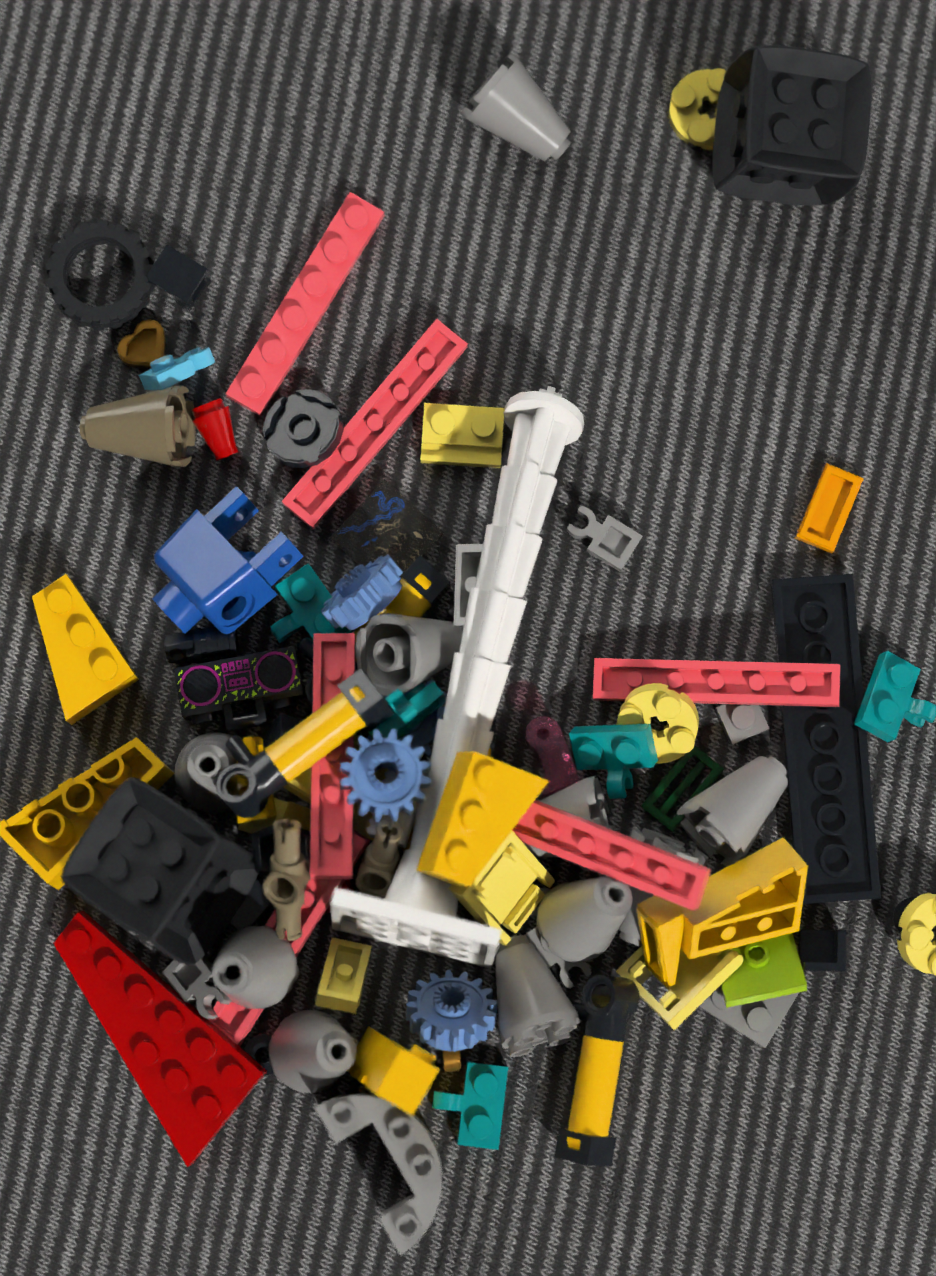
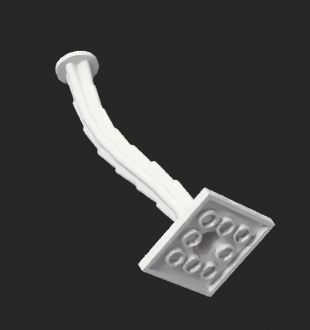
M548 386L547 390L539 389V391L520 392L510 397L505 406L504 420L512 431L507 465L501 468L492 524L486 526L476 587L470 588L459 653L454 652L443 720L438 719L430 761L431 770L428 772V778L432 779L430 788L420 789L426 795L423 804L418 803L410 850L406 849L384 900L335 888L331 901L332 929L489 969L492 967L502 930L456 918L458 899L448 889L451 884L420 873L416 869L457 752L475 751L485 756L488 754L494 732H490L511 667L506 664L527 601L523 600L543 540L539 537L557 484V479L554 476L565 445L577 441L583 432V414L577 406L563 398L562 394L556 393V388Z

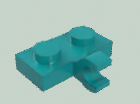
M309 563L275 586V589L292 612L270 626V631L279 644L302 628H304L312 641L314 633H353L355 629L348 630L345 626L342 628L339 626L335 629L320 610L324 607V602L332 596Z
M888 650L879 654L854 724L888 743L896 739L903 718L920 728L924 726L925 720L933 723L936 717V705L926 700L911 697L921 669Z
M434 681L427 686L423 683L419 684L405 697L399 688L385 698L393 709L394 715L368 733L373 740L374 730L378 729L382 738H388L391 729H396V740H399L446 703L444 693Z
M650 724L574 726L569 733L577 770L607 769L606 785L610 799L626 798L625 789L633 788V778L630 769L653 768L658 761Z
M467 1062L463 1095L434 1091L433 1109L460 1111L457 1145L499 1150L508 1067Z

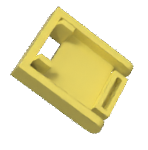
M511 831L471 886L451 885L448 889L480 924L501 929L499 943L507 946L511 938L500 925L502 924L510 931L517 933L545 896L543 891L533 884L535 879L549 888L553 885L555 879L517 835Z
M642 946L616 972L620 977L632 980L638 988L639 996L675 1030L740 967L743 957L737 951H732L733 949L731 948L689 959L680 948L675 985L669 988L665 986L669 991L660 999V1003L642 986L651 975L661 982L646 967Z

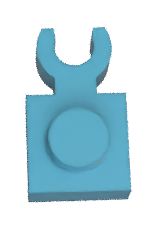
M197 347L177 359H174L172 355H166L150 363L151 369L140 374L139 377L145 390H163L194 375L195 371L215 363L210 347L203 350Z

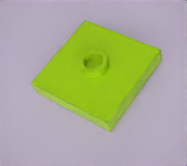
M793 933L732 948V951H737L743 957V962L720 985L726 1008L807 991V982Z

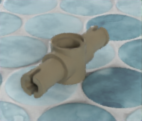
M280 819L273 824L275 852L271 856V872L264 882L263 889L266 897L271 901L276 910V935L279 939L283 940L285 938V931H287V940L293 941L302 936L301 907L305 903V887L311 879L310 864L304 859L303 854L300 853L301 824L296 820H292L289 828V819Z
M382 820L378 823L374 841L365 848L357 873L356 886L359 889L358 894L378 899L386 896L400 862V853L397 850L403 835V829L400 824L394 822L392 830H388L390 820Z

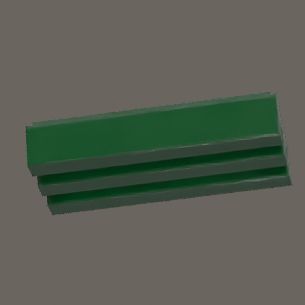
M694 745L690 752L677 761L641 805V808L651 814L658 822L662 823L670 832H673L685 818V815L676 814L671 820L666 816L667 812L705 766L712 771L689 799L709 788L724 768ZM694 755L699 759L698 763L662 807L657 809L653 805Z

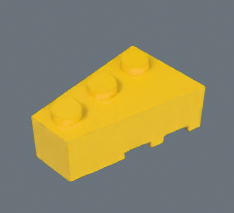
M67 574L32 596L65 720L73 725L139 680Z
M475 751L457 752L416 871L451 885L471 886L549 781Z
M783 837L709 876L698 909L693 911L678 905L684 911L681 949L689 959L798 932L808 865Z

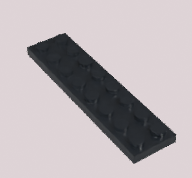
M853 574L772 579L771 594L777 663L840 664L839 707L781 706L792 847L808 865L803 904L880 899L867 731L854 724L864 696Z

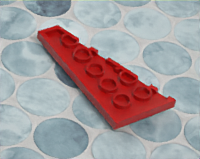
M84 911L77 912L53 944L186 1166L189 1167L266 1074L267 1070L210 1020L201 1016L195 1007L190 1003L184 1002L172 987Z

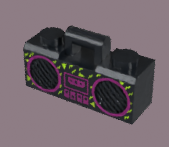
M295 646L173 668L182 717L185 720L192 719L193 725L216 722V715L223 713L227 732L268 725L266 705L273 704V710H284L298 706L297 700L305 698ZM249 703L256 704L255 711L233 714V706Z

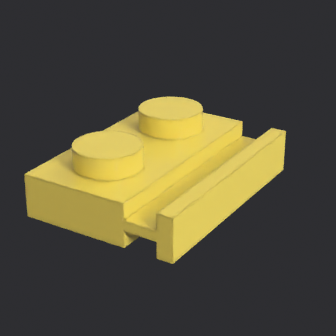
M424 403L421 463L501 468L505 408Z

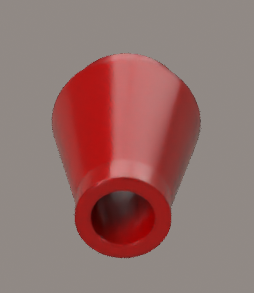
M221 398L192 409L195 418L192 422L214 453L216 461L239 452L235 442L229 406H224Z

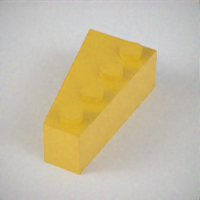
M136 737L92 764L91 768L75 778L71 777L58 785L59 788L40 800L32 801L24 806L22 811L9 819L0 821V836L47 884L59 890L64 885L61 876L72 851L113 792L131 777L138 778L158 790L174 772Z
M368 1026L356 1047L355 1061L347 1072L357 1078L359 1082L363 1083L376 1095L413 1116L439 1071V1067L433 1064L436 1056L416 1044L409 1050Z

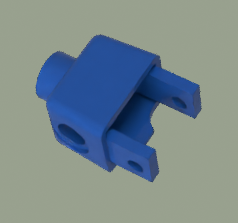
M237 486L205 516L196 509L154 554L156 565L171 581L152 600L185 634L204 616L221 633L230 634L278 595L271 587L303 557L282 532L272 539L257 555L254 551H237L228 542L240 528L259 512Z

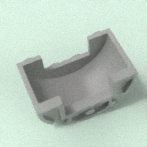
M350 1093L318 1104L314 1108L335 1144L373 1122L413 1191L411 1195L382 1211V1216L379 1218L401 1256L411 1249L426 1233L440 1203L443 1177L442 1163L432 1134L416 1114L412 1116L375 1094Z

